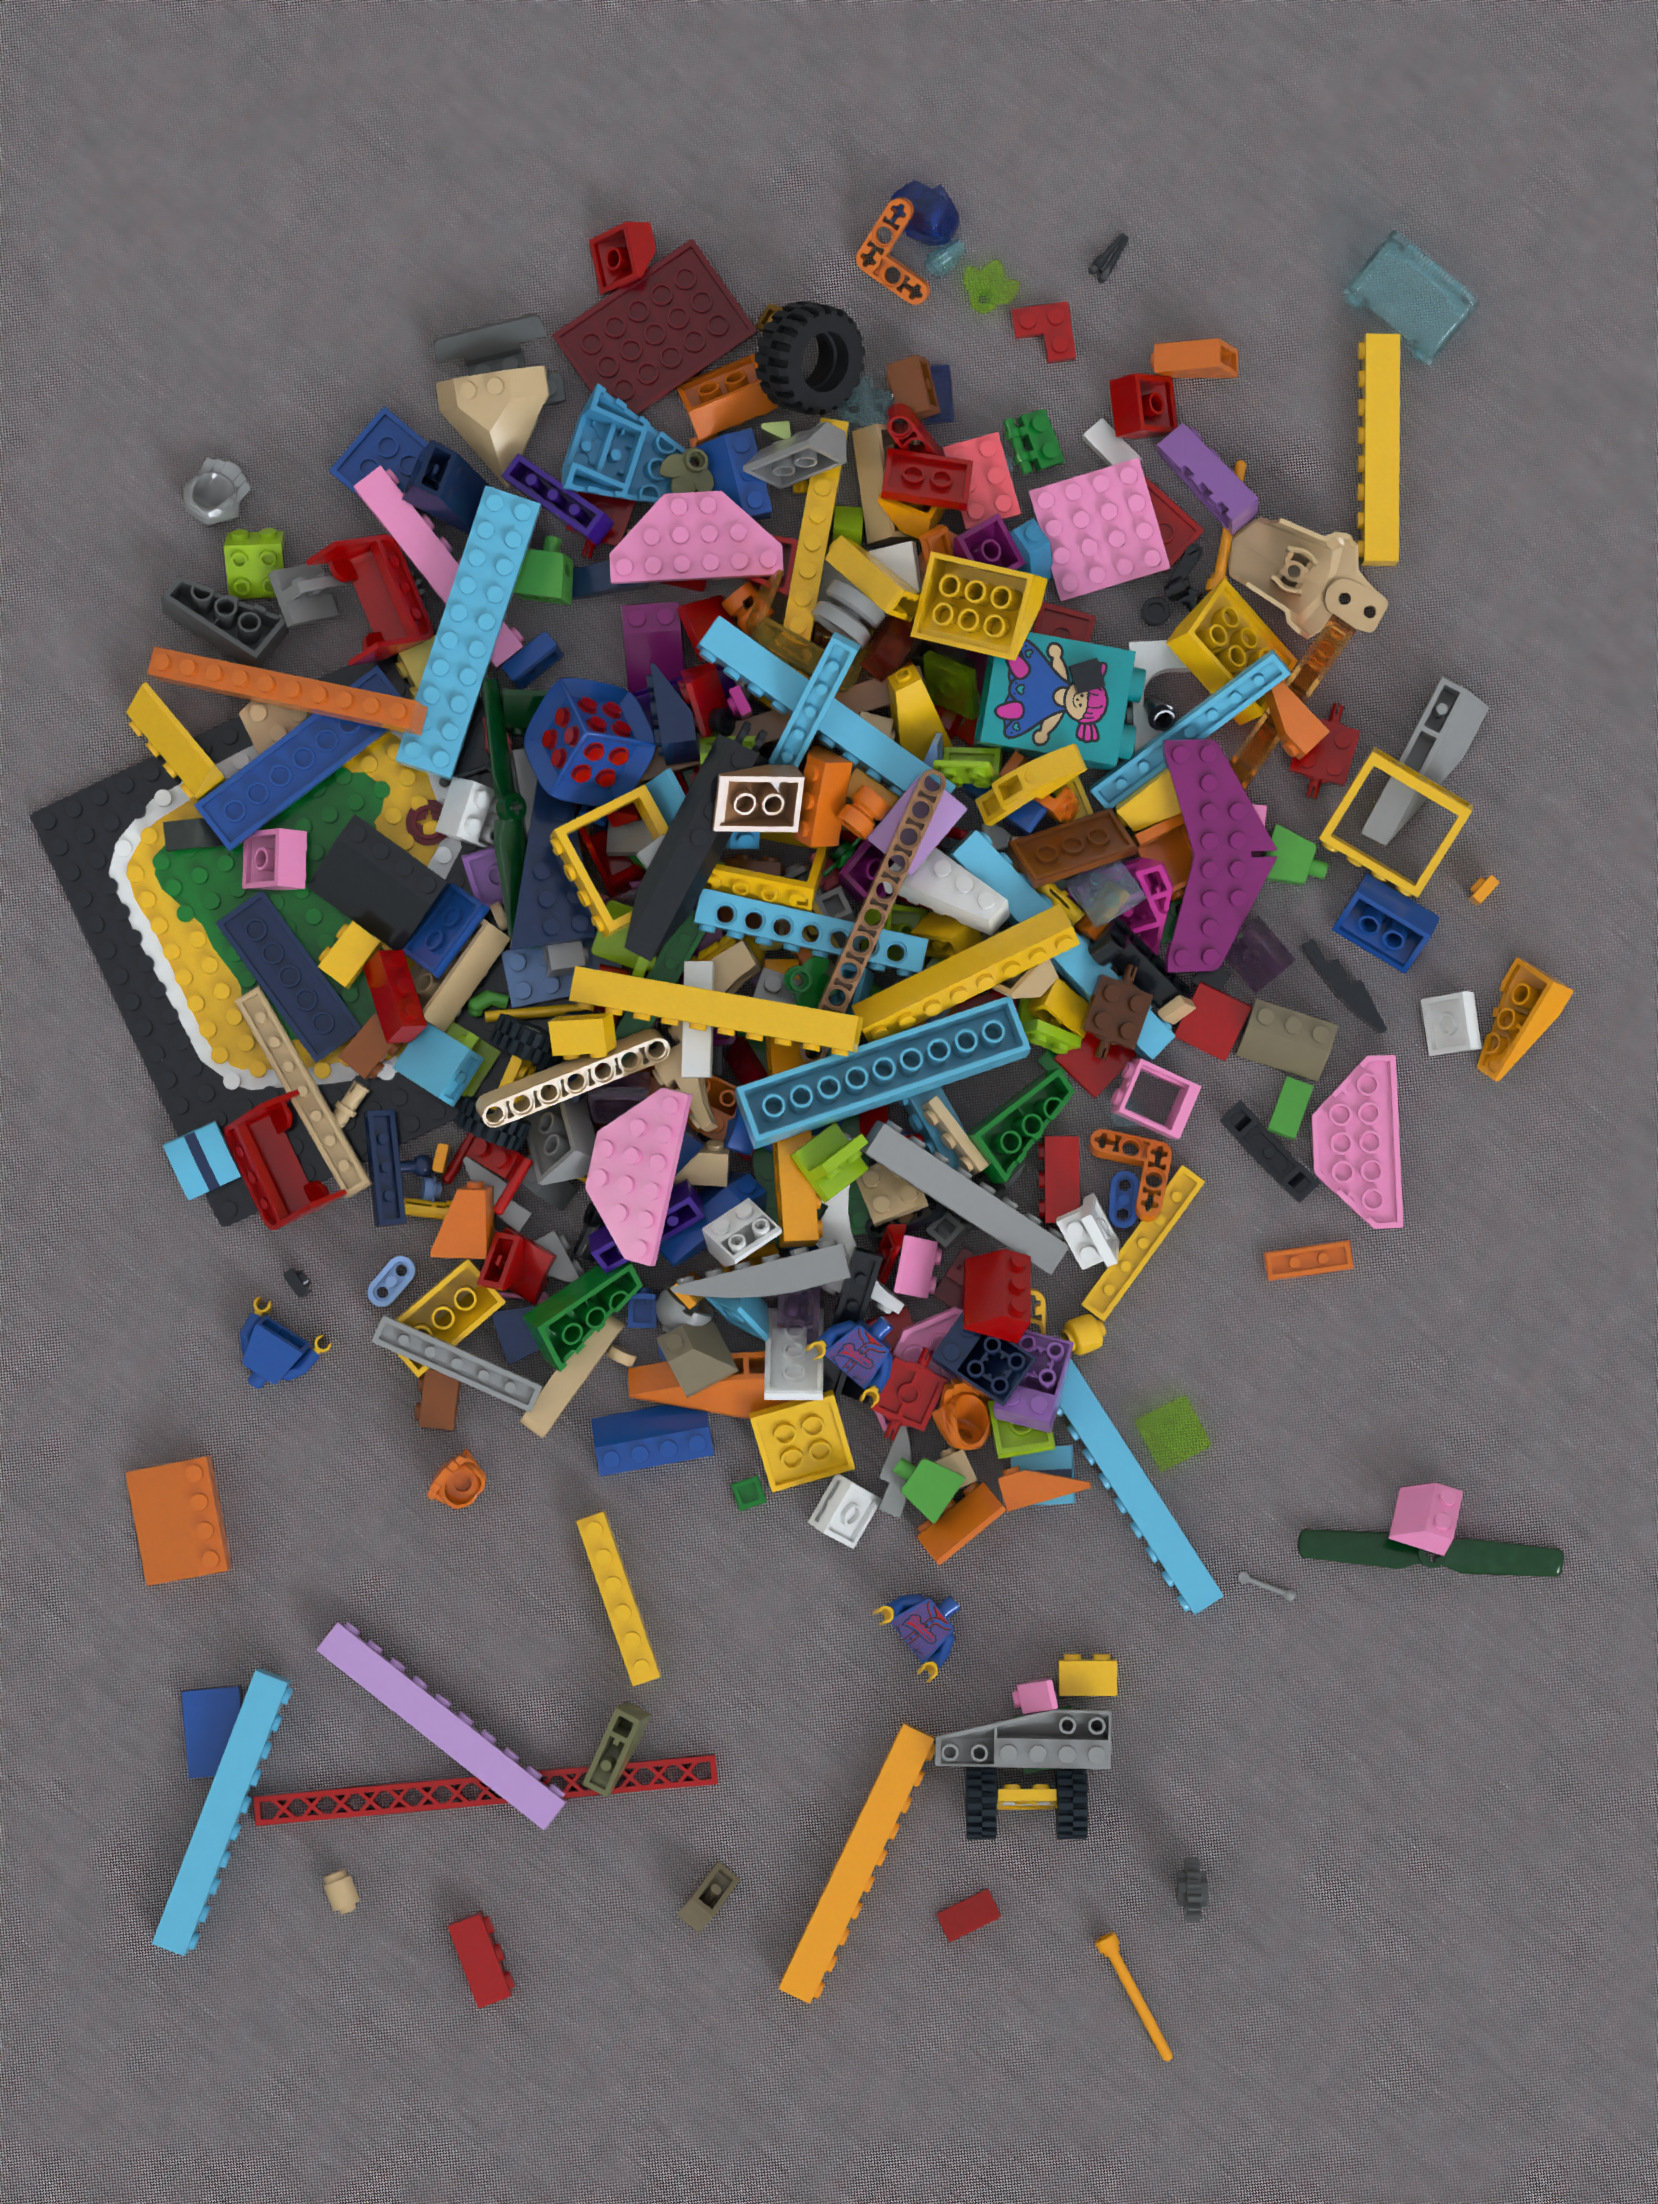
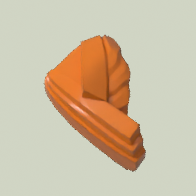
M952 1379L949 1384L944 1385L939 1409L931 1414L941 1435H943L950 1446L963 1450L978 1449L984 1445L991 1433V1418L986 1405L989 1398L958 1379Z
M466 1449L461 1455L457 1454L454 1458L451 1457L448 1462H444L429 1486L427 1497L431 1501H439L453 1509H461L471 1505L485 1488V1472L469 1450Z

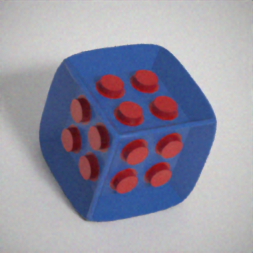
M567 677L556 681L543 698L527 727L524 737V748L540 785L549 795L566 802L600 807L635 789L652 760L656 741L652 727L641 705L632 693L622 687L604 682Z

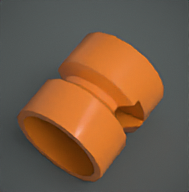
M750 581L738 588L721 604L731 617L738 618L737 625L747 636L759 629L775 614V611L766 600H759L760 593ZM747 604L750 608L746 610L744 605Z
M861 785L852 797L853 804H846L836 818L854 835L862 840H866L875 829L874 822L881 821L891 807L873 790L865 785Z

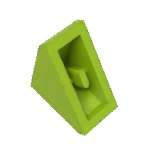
M835 506L833 541L842 535L854 540L861 546L863 508Z

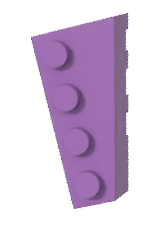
M1182 423L1157 444L1158 455L1231 535H1234L1258 514L1259 498L1221 461L1219 455L1212 448H1208L1202 442L1200 434L1193 427L1188 428Z

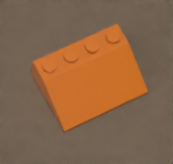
M211 1455L125 1472L147 1586L233 1569Z

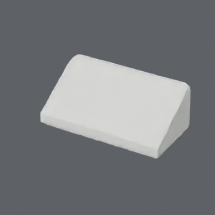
M1103 418L1082 435V439L1108 466L1135 458H1140V461L1142 460L1122 438L1116 437L1115 430Z

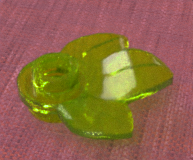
M999 259L989 262L981 271L973 266H967L963 275L964 287L970 293V304L976 312L982 314L993 311L997 304H1007L1012 301L1020 287V282L1017 280H1005L1004 268ZM985 295L989 298V302L981 304L978 300L979 297Z

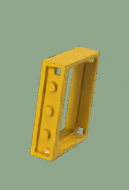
M1374 746L1320 833L1319 839L1323 841L1322 845L1331 852L1336 853L1340 851L1347 856L1346 859L1351 864L1360 868L1363 865L1372 870L1371 874L1382 882L1388 880L1397 885L1396 889L1403 895L1408 897L1414 895L1418 898L1472 813L1474 805ZM1374 766L1458 815L1416 883L1333 834L1339 821Z
M645 784L554 829L550 835L554 854L561 856L565 864L563 869L567 878L570 881L574 880L579 890L577 895L581 904L584 907L588 906L592 914V924L597 927L599 933L602 932L604 938L628 927L632 911L615 920L612 919L567 835L632 802L636 806L653 840H656L663 834L666 835L669 827Z
M760 832L761 839L817 849L807 882L716 864L704 888L812 911L831 846L809 847L794 839V832Z

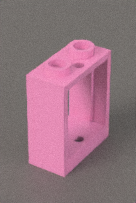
M1141 1058L1132 1059L1123 1069L1122 1077L1124 1080L1121 1087L1117 1088L1112 1095L1111 1104L1113 1106L1110 1112L1169 1139H1180L1202 1086ZM1140 1070L1180 1088L1164 1126L1125 1108Z

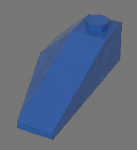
M729 1172L727 1187L706 1186L699 1194L703 1202L705 1218L661 1242L659 1253L673 1267L678 1266L707 1248L702 1232L703 1227L747 1198H750L765 1213L767 1191L749 1173Z

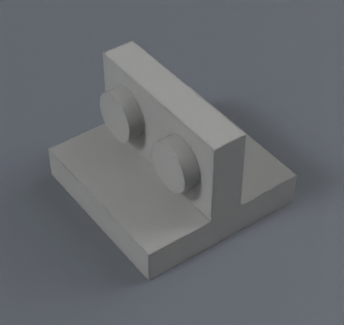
M305 564L278 569L268 574L287 628L330 620L339 615L332 593L346 583L338 581L330 572H323L321 564L311 566Z

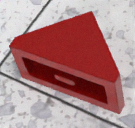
M495 1232L477 1285L505 1291L524 1277L523 1238L517 1235Z

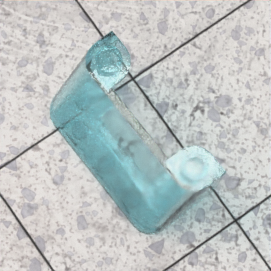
M1396 231L1389 233L1343 291V294L1346 296L1345 300L1350 306L1355 309L1369 307L1411 342V355L1422 364L1426 362L1429 366L1467 323L1480 305L1479 300L1472 292Z

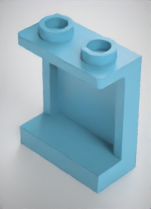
M426 1021L427 1027L412 1042L408 1043L398 1057L393 1069L454 1107L485 1058Z

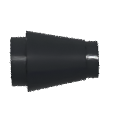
M1149 696L1144 700L1143 707L1149 725L1153 729L1166 731L1174 725L1176 713L1173 707L1156 696Z

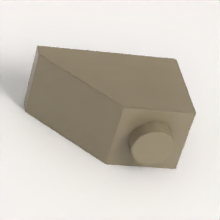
M718 1861L677 1913V1916L700 1933L713 1919L741 1879Z

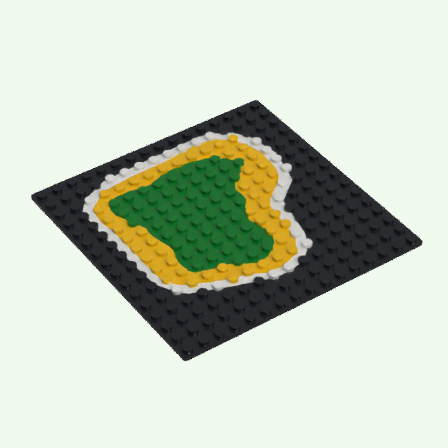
M440 622L432 625L434 630L433 636L437 634ZM398 654L378 662L355 666L347 665L317 679L349 687L378 665L402 698L412 700L408 690L411 688V685L407 678H401L395 665L398 662ZM480 695L453 776L483 766L486 761L490 760L489 753L485 752L482 718L485 717V709ZM240 716L193 737L226 780L259 756ZM390 729L259 829L282 828L307 831V876L305 889L264 890V892L317 965L321 963L318 958L326 947L332 948L338 941L336 934L345 923L350 925L353 920L307 886L354 814L448 881L449 884L453 882L473 896L461 855L483 848L448 836L439 844L426 846L414 841L413 836L407 831L406 817L411 807L416 811L419 807L428 805L427 800H435L444 805L450 785L444 788L439 784L441 777L396 763L395 759L404 732ZM161 755L157 758L153 756L32 813L31 820L178 1136L180 1137L213 1121L217 1122L224 1136V1129L227 1125L262 1102L286 1094L284 1087L235 1002L236 999L260 985L216 925L217 921L260 890L242 889L244 842L231 852L226 846L166 851L163 822L203 817L194 806L198 799L194 796L190 800L180 788V785L184 782L178 775L173 779L162 766L166 763ZM488 770L463 778L494 789L491 772ZM429 810L425 820L416 821V823L424 825L423 833L425 835L436 833L435 829L438 823L432 819L431 810ZM490 909L483 919L499 929ZM508 929L502 931L509 937ZM511 939L509 940L503 951L510 949ZM383 943L379 950L393 949ZM501 954L490 967L487 975L473 991L470 998L484 990L509 995ZM405 955L409 970L411 971L416 962ZM321 970L363 1027L372 1015L377 1013L364 970L349 990ZM268 997L332 1113L336 1109V1102L343 1099L354 1080L370 1090L355 1110L357 1112L354 1118L351 1117L342 1129L361 1164L368 1161L364 1112L395 1109L398 1146L455 1120L464 1096L461 1095L455 1106L452 1107L393 1069L398 1057L408 1043H404L395 1056L388 1055L383 1061L384 1069L375 1079L370 1077L366 1080L338 1057L351 1040L319 1063H316ZM569 997L519 1008L576 1004V1002L569 1001ZM510 999L507 1009H513ZM466 1001L453 1022L502 1052L474 1097L479 1098L485 1093L498 1089L513 1054L489 1042L496 1022L486 1023L485 1011L505 1009L491 1005L483 1010L480 1017H473L468 1013V1001ZM626 1011L622 1012V1016H618L615 1030L617 1029ZM556 1017L523 1019V1021L530 1022L549 1031L548 1021ZM563 1055L560 1057L558 1064L566 1061L563 1059ZM535 1063L533 1065L536 1067L535 1073L548 1068ZM290 1100L286 1104L292 1111L293 1120L291 1127L285 1133L308 1181L319 1180L323 1182L334 1177ZM242 1175L205 1193L222 1227H228L259 1212Z

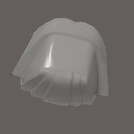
M207 457L198 475L189 480L184 488L183 507L201 523L213 526L216 523L239 517V503L252 486L247 481L248 478L243 473L244 470L238 464L228 460L224 461L219 458L214 460Z

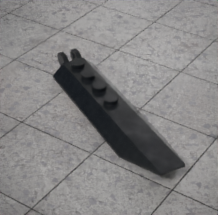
M747 721L742 725L735 740L720 734L717 735L637 888L624 948L648 961H651L689 917L733 833L712 830L718 774L768 765L770 762L757 753L768 732L764 730L758 732L751 749L742 745L743 740L751 730V723Z

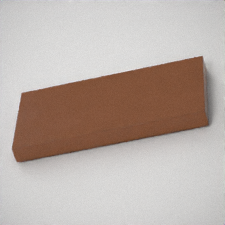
M1112 808L1008 842V850L1033 889L1136 855L1138 848Z

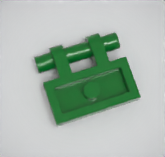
M1046 409L1019 416L1017 418L1019 427H1016L1013 417L1002 421L1006 430L1004 436L1006 441L1011 443L1015 454L1013 456L1016 466L1019 465L1022 475L1033 472L1030 464L1032 461L1036 472L1059 466L1065 462ZM1021 438H1024L1028 451L1025 450Z

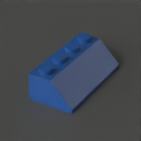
M666 1404L591 1419L600 1476L715 1455L708 1413L706 1411Z

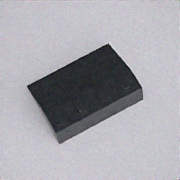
M354 814L334 842L307 887L393 950H402L450 884Z

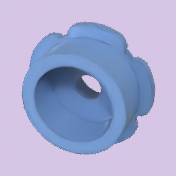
M432 1175L431 1178L423 1177L421 1199L434 1203L435 1198H440L442 1183L437 1181L435 1175Z

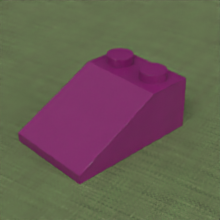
M679 602L622 606L628 689L630 693L648 687L646 675L652 674L650 666L652 663H655L668 681L681 677L680 671L685 670L681 619L676 610L680 607Z

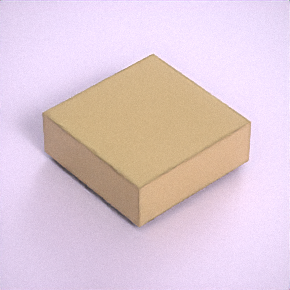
M1178 995L1160 1008L1158 1014L1162 1020L1176 1024L1195 1010L1196 1006L1191 999Z

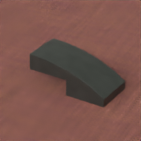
M204 818L163 822L167 852L225 846Z

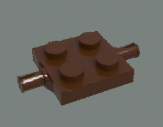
M1126 964L1122 980H1115L1105 975L1098 976L1080 1027L1081 1030L1093 1034L1100 1040L1094 1055L1096 1058L1106 1060L1111 1045H1120L1130 1050H1135L1154 996L1139 990L1133 984L1138 970L1136 966Z

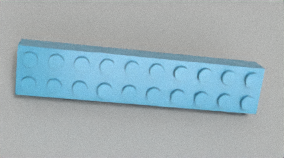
M485 485L415 698L416 701L428 707L422 734L419 736L404 732L395 759L396 763L452 781L482 689V681L486 677L541 510L540 503Z
M1007 996L858 1046L857 1053L849 1051L848 1057L834 1054L736 1087L734 1096L753 1148L757 1149L1026 1058L1031 1047L1013 1000Z

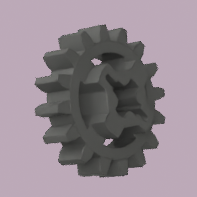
M1185 1858L1183 1872H1177L1176 1892L1178 1907H1184L1186 1922H1200L1202 1907H1208L1207 1872H1200L1201 1864L1199 1858Z

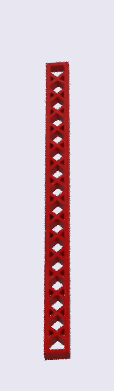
M716 1754L628 1762L622 1773L626 1779L620 1786L614 1787L611 1794L718 1784ZM700 1762H710L711 1778L700 1779L692 1770ZM692 1763L688 1768L683 1765ZM669 1765H676L684 1772L678 1781H670L663 1775V1772ZM590 1766L537 1770L543 1775L542 1777L548 1776L544 1781L540 1779L546 1785L556 1775H560L569 1783L563 1790L566 1793L563 1798L601 1795L592 1789H584L576 1782L583 1773L588 1772ZM656 1766H663L659 1771L655 1768ZM647 1767L655 1774L648 1784H642L634 1777L640 1768ZM625 1769H633V1771L629 1773ZM567 1774H576V1775H575L574 1778L572 1779V1778H571L569 1775H567ZM476 1776L258 1795L253 1797L255 1826L506 1804L508 1802L494 1794L490 1787L482 1784V1781ZM687 1776H689V1777L692 1778L693 1780H684V1779H685ZM658 1778H660L663 1781L660 1783H655L658 1780ZM629 1781H631V1782L634 1783L635 1785H627V1784H628ZM468 1783H474L482 1790L476 1799L470 1800L461 1793ZM461 1784L458 1789L453 1785ZM438 1786H445L454 1793L447 1802H440L432 1795ZM572 1786L577 1789L568 1791ZM424 1787H432V1788H431L430 1791L428 1792ZM416 1788L425 1796L419 1804L412 1805L403 1798L409 1789ZM404 1789L400 1794L395 1791ZM381 1791H387L396 1798L389 1807L383 1808L374 1800ZM374 1792L371 1797L367 1793ZM358 1793L367 1801L360 1810H354L346 1803L352 1794ZM485 1794H487V1795L490 1797V1798H483V1799H482V1797H483ZM337 1795H345V1796H344L343 1799H341V1798L338 1797ZM324 1796H329L338 1803L332 1812L325 1813L317 1806V1803ZM317 1797L314 1800V1802H312L309 1798ZM456 1797H458V1798L461 1799V1801H453V1800H454ZM294 1799H301L309 1806L303 1815H296L288 1808ZM427 1799H429L432 1802L424 1804L427 1801ZM280 1800L288 1801L285 1804H283ZM271 1801L280 1809L273 1818H262L261 1802ZM398 1802H400V1803L403 1804L404 1806H396V1805H397ZM371 1804L374 1808L367 1809V1807ZM341 1807L346 1810L337 1812ZM312 1809H313L317 1814H309V1813H310V1812L312 1811ZM283 1812L288 1815V1816L280 1817V1816L283 1814Z

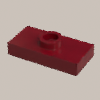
M737 1036L725 1059L741 1085L766 1078L768 1073L747 1039Z

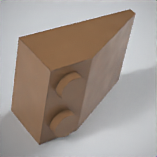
M762 765L718 774L712 830L727 832H798L805 777L795 765Z

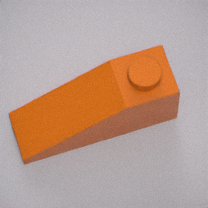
M1283 681L1265 693L1279 740L1283 743L1282 747L1285 752L1291 757H1296L1300 760L1330 732Z
M1019 1466L1002 1470L1004 1476L998 1477L1007 1512L1092 1488L1091 1481L1029 1469L1020 1471Z

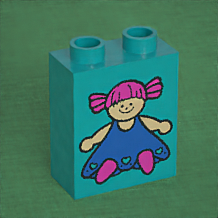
M1029 632L1015 661L988 655L973 747L1001 748L1005 753L1014 754L1017 751L1023 756L1038 758L1057 749L1076 744L1086 767L1108 771L1117 766L1118 758L1131 759L1136 739V726L1124 724L1127 702L1140 703L1145 686L1146 669L1133 667L1136 651ZM1098 658L1106 686L1076 695L1068 667Z

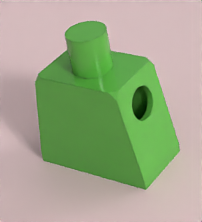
M545 536L543 550H527L513 594L522 600L571 606L573 560L564 553H560L561 538Z
M1276 824L1270 837L1278 851H1265L1264 856L1278 857L1265 881L1303 886L1308 875L1324 880L1329 863L1314 858L1317 845Z
M902 1457L892 1471L906 1481L900 1492L934 1524L966 1479L963 1475L922 1457L917 1466H914Z

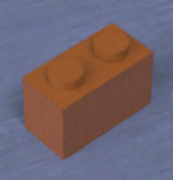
M915 354L886 365L888 372L886 382L894 397L892 405L896 403L907 405L919 420L941 413L927 358Z
M374 1013L338 1057L364 1079L368 1080L370 1077L375 1079L385 1067L383 1061L389 1054L392 1057L395 1056L404 1043H386L378 1014Z
M428 1369L425 1371V1374L419 1377L418 1391H422L421 1403H416L414 1416L415 1420H419L418 1427L456 1430L461 1381L434 1369Z

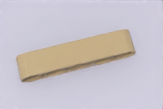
M611 1314L605 1321L606 1325L599 1332L595 1331L584 1342L586 1346L578 1354L574 1353L566 1361L567 1366L561 1372L556 1369L539 1393L531 1413L526 1411L519 1421L522 1425L542 1439L546 1436L625 1326V1323Z

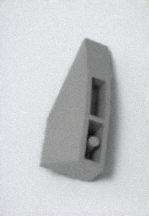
M1442 677L1437 682L1398 760L1440 785L1464 758L1489 706L1469 690ZM1389 776L1360 834L1386 847L1428 798L1394 777Z
M833 1239L818 1243L819 1249L809 1251L807 1246L790 1250V1257L780 1259L779 1254H774L761 1258L762 1264L751 1266L750 1261L733 1265L734 1271L723 1273L722 1268L705 1272L706 1278L695 1281L694 1276L677 1279V1285L672 1286L671 1289L672 1293L702 1297H766L797 1292L852 1277L845 1246L843 1243L837 1244V1240Z
M1053 1709L936 1736L935 1766L1111 1769L1112 1710Z

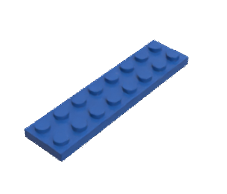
M378 665L349 686L402 697ZM313 714L198 801L194 806L231 852L390 729Z

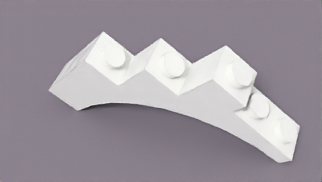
M843 1132L848 1140L854 1138L848 1135L847 1133ZM850 1184L824 1203L826 1207L818 1219L822 1221L823 1235L816 1243L818 1247V1243L833 1239L837 1240V1244L843 1243L848 1264L854 1247H857L851 1232L848 1215ZM878 1278L876 1279L871 1298L877 1301L875 1306L888 1314H891L892 1311L899 1314L905 1305L904 1300L886 1288ZM844 1280L821 1285L820 1287L835 1295L836 1292H841Z

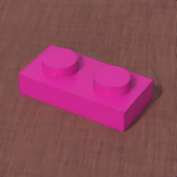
M737 685L729 689L730 698L726 700L734 717L739 716L741 720L752 717V710L740 686Z

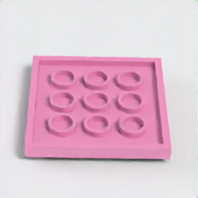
M1140 458L1029 491L1038 525L1050 541L1053 562L1051 570L1061 602L1171 569Z

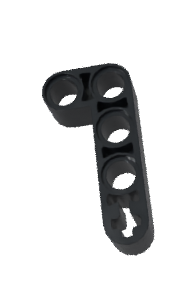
M1114 917L1095 940L1091 939L1088 951L1099 965L1106 966L1109 962H1112L1123 974L1126 964L1138 967L1133 984L1140 990L1154 995L1152 1002L1159 1009L1178 995L1188 999L1191 997V991L1188 986L1174 972H1165V963L1121 919Z

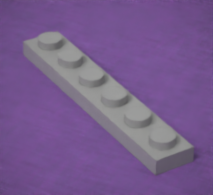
M384 1314L371 1339V1342L530 1413L542 1389V1384Z

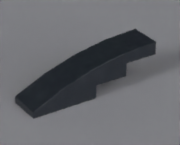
M1314 938L1302 944L1301 948L1313 968L1331 992L1359 1020L1377 1034L1387 1031L1362 980L1360 979L1350 984L1338 959L1327 964Z

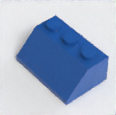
M752 428L724 434L695 447L703 450L708 457L707 469L714 478L712 491H723L755 521L771 518L772 507L766 482L743 471V466L758 453Z
M1366 873L1331 930L1406 974L1432 936L1441 917Z

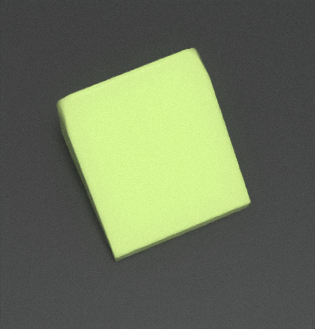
M788 421L761 424L762 435L775 441L791 437L790 422Z

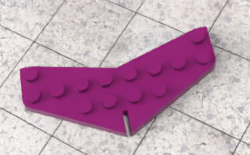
M1211 739L1163 740V757L1171 775L1192 848V865L1172 940L1168 944L1165 956V972L1214 971L1222 965L1278 857H1251V851L1278 850L1216 741Z

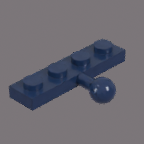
M395 1109L364 1112L370 1180L372 1182L371 1190L375 1227L406 1224L401 1173L413 1172L418 1177H427L433 1172V1160L428 1155L421 1154L416 1156L413 1161H400Z

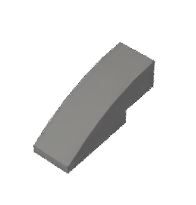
M466 1156L463 1163L472 1181H484V1185L493 1186L495 1206L507 1182ZM511 1200L505 1212L498 1216L516 1231L522 1233L533 1213Z
M900 1426L879 1475L880 1479L889 1483L878 1509L898 1518L901 1517L906 1502V1497L900 1492L906 1481L892 1471L902 1457L911 1463L910 1443L906 1426Z

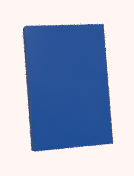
M452 882L402 949L404 954L439 979L489 912L490 908Z
M240 1686L181 1692L189 1779L214 1777L216 1775L242 1707Z

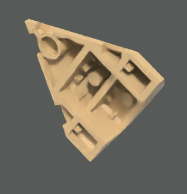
M545 365L465 376L436 383L439 409L442 415L507 489H509L510 484L501 476L518 453L523 456L538 422L537 418L542 406L546 403L549 396Z

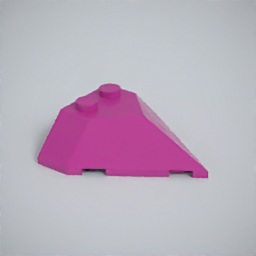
M1139 857L1089 872L1061 890H1066L1069 893L1067 896L1085 913L1092 908L1109 886L1125 890L1131 898L1115 917L1121 919L1158 956L1174 887L1162 861Z

